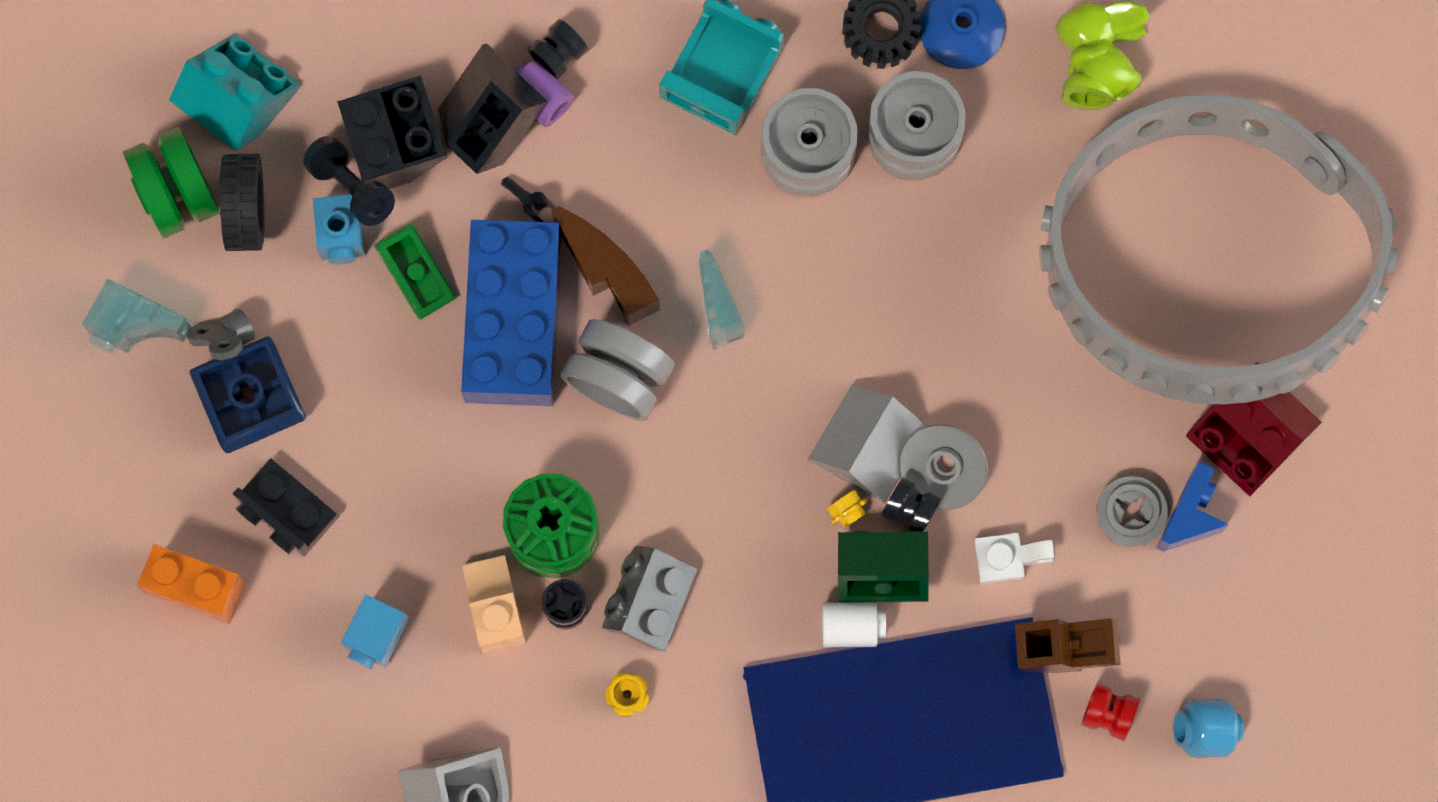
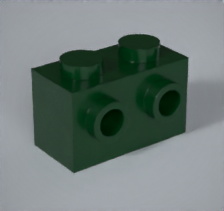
M863 530L838 532L839 602H929L928 532H913L910 530L898 532H868Z

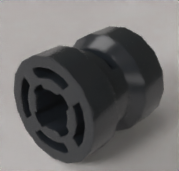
M558 19L549 27V34L543 40H536L527 50L533 60H537L558 80L567 71V64L572 59H580L588 51V47L570 25Z
M902 477L881 516L891 522L898 520L902 523L905 522L907 529L910 531L924 532L939 506L941 498L931 492L921 494L920 491L916 490L915 483Z
M556 580L548 585L543 592L542 607L545 617L551 625L558 629L568 630L576 628L586 618L588 604L585 592L573 580Z

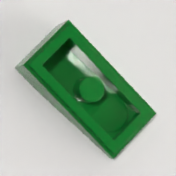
M412 223L373 245L419 321L457 299Z

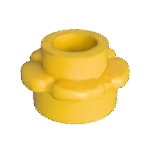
M854 489L827 507L826 510L833 519L830 522L831 525L840 522L845 529L863 517L866 512L862 506L868 502L867 498L862 500Z
M628 672L619 673L612 678L611 685L605 690L606 702L609 706H613L616 714L623 717L632 716L633 712H641L646 708L649 702V696L646 694L648 685L639 675L633 676ZM626 690L632 693L629 699L623 697V693Z

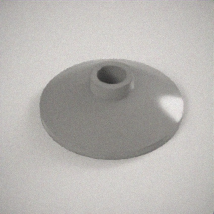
M935 424L920 429L907 441L900 457L901 476L915 483L916 490L920 491L921 494L931 492L941 498L937 509L952 510L966 506L980 494L986 483L988 465L982 447L968 432L952 425ZM948 456L954 461V467H945L941 463L940 457Z

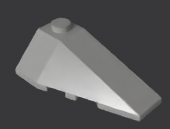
M501 747L430 760L399 770L405 802H509V788Z

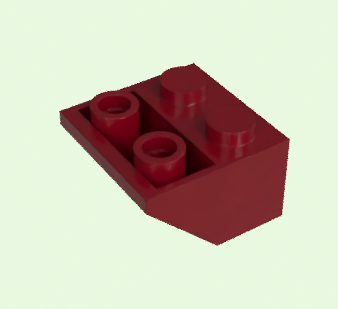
M1288 392L1247 403L1214 404L1186 434V437L1250 497L1322 422L1293 394Z

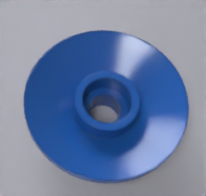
M929 0L921 14L920 38L922 44L933 59L947 67L971 69L981 66L993 58L1002 45L1005 35V20L995 0ZM959 17H967L971 21V25L968 28H960L955 20Z

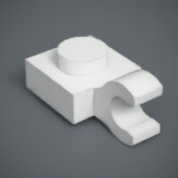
M1019 533L974 538L980 585L1024 579L1023 566L1051 563L1055 558L1052 540L1020 546Z

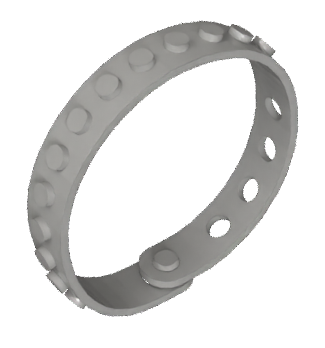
M1185 95L1164 99L1134 110L1113 122L1089 142L1071 164L1056 193L1054 207L1045 206L1040 231L1049 232L1047 245H1040L1039 247L1041 271H1048V294L1051 303L1057 311L1060 310L1064 321L1079 344L1084 346L1108 370L1139 388L1167 398L1204 404L1247 403L1269 398L1280 393H1288L1311 379L1320 372L1322 374L1328 371L1339 360L1341 352L1347 345L1351 344L1354 346L1364 335L1369 326L1365 321L1370 310L1376 313L1379 312L1389 290L1381 286L1384 273H1394L1398 248L1391 247L1392 235L1396 231L1395 216L1393 210L1388 208L1384 193L1376 179L1337 139L1323 131L1313 134L1301 123L1279 110L1249 99L1227 95ZM1198 112L1213 113V115L1205 118L1191 116ZM1156 120L1152 125L1141 129L1145 124ZM1247 120L1259 121L1268 129L1254 127ZM1179 135H1221L1233 137L1271 151L1286 160L1319 191L1327 195H1334L1338 192L1358 214L1368 235L1373 262L1371 278L1358 301L1347 314L1322 337L1298 352L1274 361L1239 367H1212L1189 364L1150 352L1133 343L1113 329L1090 305L1078 288L1068 268L1063 252L1061 227L1067 212L1083 188L1114 160L1135 148L1163 138Z

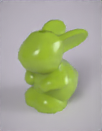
M1130 0L1116 1L1107 6L1085 1L1059 18L1055 27L1058 38L1066 47L1073 51L1069 58L1068 75L1070 76L1063 85L1061 97L1063 103L1072 108L1084 110L1104 109L1111 106L1113 102L1128 96L1140 86V73L1134 69L1128 57L1112 43L1135 41L1146 35L1143 24L1148 21L1150 16L1145 6Z

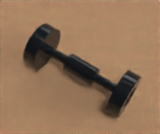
M324 136L315 140L304 154L303 163L305 169L317 180L324 181L334 178L352 195L350 211L361 224L375 226L383 222L394 208L395 197L392 191L379 181L364 184L346 167L348 159L347 149L336 138Z

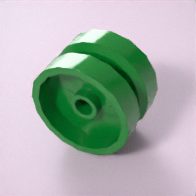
M180 126L159 135L158 145L165 159V162L160 165L151 147L144 142L123 151L124 158L133 176L131 182L145 212L147 215H151L163 239L184 230L185 220L177 202L184 200L191 216L198 222L220 214L210 188Z

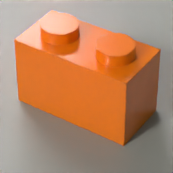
M153 544L137 586L147 595L229 624L245 582L236 573Z

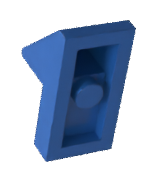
M1200 461L1193 468L1156 546L1157 549L1162 551L1174 549L1222 533L1228 527V523L1197 509L1198 506L1206 508L1214 493L1216 484L1210 482L1215 470L1214 468Z

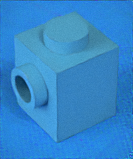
M350 194L313 198L317 250L321 259H329L331 264H347L354 262L357 256H365L363 224L351 214L350 202L352 195Z
M365 594L341 641L345 649L350 651L347 658L371 670L375 663L386 668L410 620L406 613Z

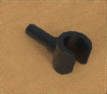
M508 176L501 182L503 187L520 199V202L523 203V210L534 222H544L539 217V213L543 208H556L543 193L534 192L531 194Z

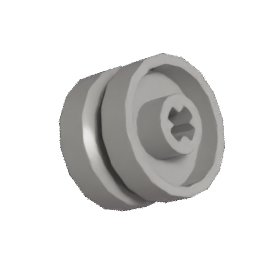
M910 71L892 77L879 88L870 108L867 142L873 158L885 171L901 179L923 180L940 174L953 162L961 146L965 130L966 110L960 94L947 80L931 72Z
M800 88L782 95L770 106L762 123L761 160L767 175L781 189L797 196H819L834 190L848 177L855 161L857 124L851 109L837 95L821 88Z
M589 320L579 338L580 345L587 354L570 355L561 372V378L570 387L597 404L628 418L647 421L657 401L654 392L648 386H665L675 367V362L658 347L624 328L602 320Z

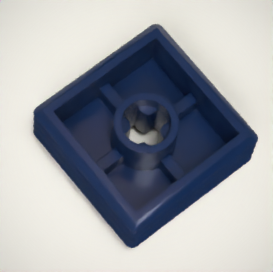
M269 336L243 346V350L233 358L227 360L213 359L189 371L219 445L225 453L236 451L306 419V415L278 350ZM249 386L253 392L259 390V393L254 395L252 403L246 404L244 400L237 402V399L243 396L241 389Z

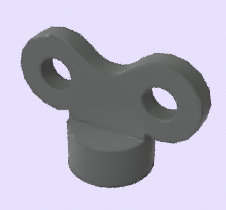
M238 308L222 316L221 324L219 325L215 322H202L194 325L187 332L189 343L193 346H209L210 355L215 360H227L237 356L243 350L244 344L255 339V331L249 318Z

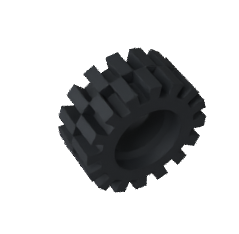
M850 0L848 2V9L844 13L842 35H844L846 49L851 48V56L855 60L858 57L863 58L862 64L868 67L871 62L877 63V69H884L885 63H891V67L897 66L901 58L907 60L911 56V50H915L918 44L921 29L920 11H916L917 3L915 0ZM878 12L888 13L897 21L898 32L889 40H875L868 35L865 29V22L868 17Z

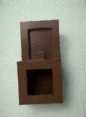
M1108 618L1072 623L1060 619L1015 624L1018 669L1033 673L1079 672L1086 668L1121 665L1116 619Z

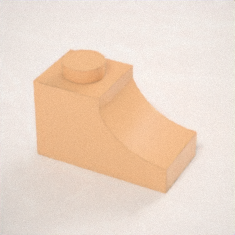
M502 555L462 565L470 610L482 653L526 644L506 556Z

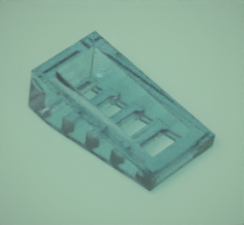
M707 249L700 252L699 269L710 344L713 350L743 338L744 324L711 251Z

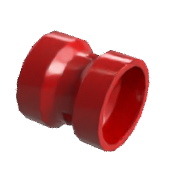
M1097 683L1089 699L1081 725L1093 730L1101 727L1108 730L1111 737L1125 741L1135 718L1140 699L1128 694L1122 697L1115 695L1110 687Z

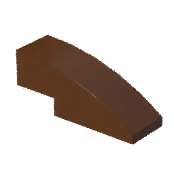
M561 206L552 209L554 223H559L561 236L593 296L609 288L628 325L660 310L659 298L646 277L620 247L607 235L576 214Z

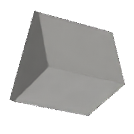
M852 384L808 460L885 504L901 477L900 457L905 444L914 433L927 426L893 396Z

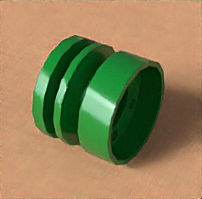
M543 473L526 479L511 492L503 511V529L513 557L525 570L543 578H562L578 572L591 560L599 544V521L591 495L579 482L562 474ZM546 514H550L553 519L561 516L557 520L559 528L555 531H551L548 526L541 528L544 525L542 517Z

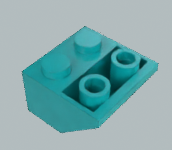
M233 34L186 61L169 101L233 150L237 151L261 136L296 94L301 84L292 78L283 67L274 64L255 50L250 42Z

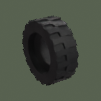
M223 154L221 159L220 217L223 245L226 251H261L263 248L264 182L260 154Z

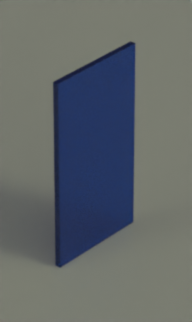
M1033 617L877 644V647H858L744 667L743 679L746 681L767 802H928L1063 778L1064 767L1061 764L1044 673H1033L1018 669L1015 624L1033 622Z

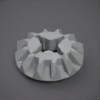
M1126 476L1111 482L1102 491L1096 506L1098 526L1102 528L1110 541H1115L1127 548L1147 545L1153 541L1164 529L1168 517L1167 502L1161 490L1151 481L1137 476ZM1140 497L1144 500L1140 504L1141 508L1138 512L1143 517V521L1139 522L1136 519H1132L1129 523L1126 522L1124 526H1121L1120 523L1123 520L1124 510L1120 508V504L1124 503L1130 506L1133 502H1137Z

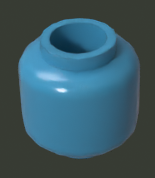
M1189 700L1183 705L1181 711L1175 714L1173 735L1176 744L1182 747L1190 757H1227L1235 750L1237 742L1243 738L1244 722L1241 715L1236 714L1234 707L1227 700Z

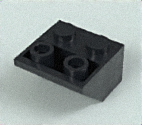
M487 43L482 44L438 108L446 145L476 174L501 166L548 101Z
M421 75L337 101L364 184L379 181L389 189L412 182L447 158Z

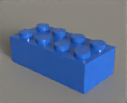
M471 219L461 387L465 403L553 406L561 254L559 223Z

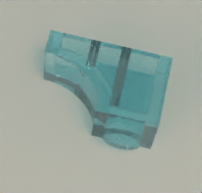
M108 278L82 323L87 332L92 335L89 341L109 353H113L115 348L129 353L132 346L136 343L154 337H166L184 342L187 332L191 328V325L184 316Z

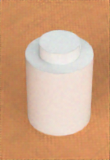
M876 602L822 603L823 647H877L878 638H886V612L877 611Z

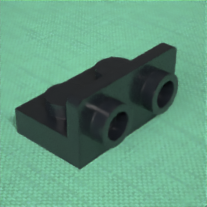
M272 458L266 462L243 490L238 487L232 493L240 503L235 510L255 527L260 521L274 531L269 538L288 555L295 549L305 557L339 518L334 510Z

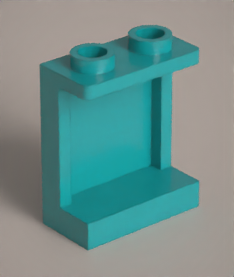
M705 0L703 13L671 72L666 71L659 84V97L736 136L783 50L784 35L779 32V27L773 22L761 17L754 20L742 14V10L731 1Z

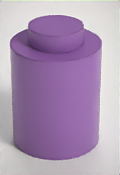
M537 60L530 63L522 61L514 68L548 101L536 120L544 127H549L568 110L575 96Z

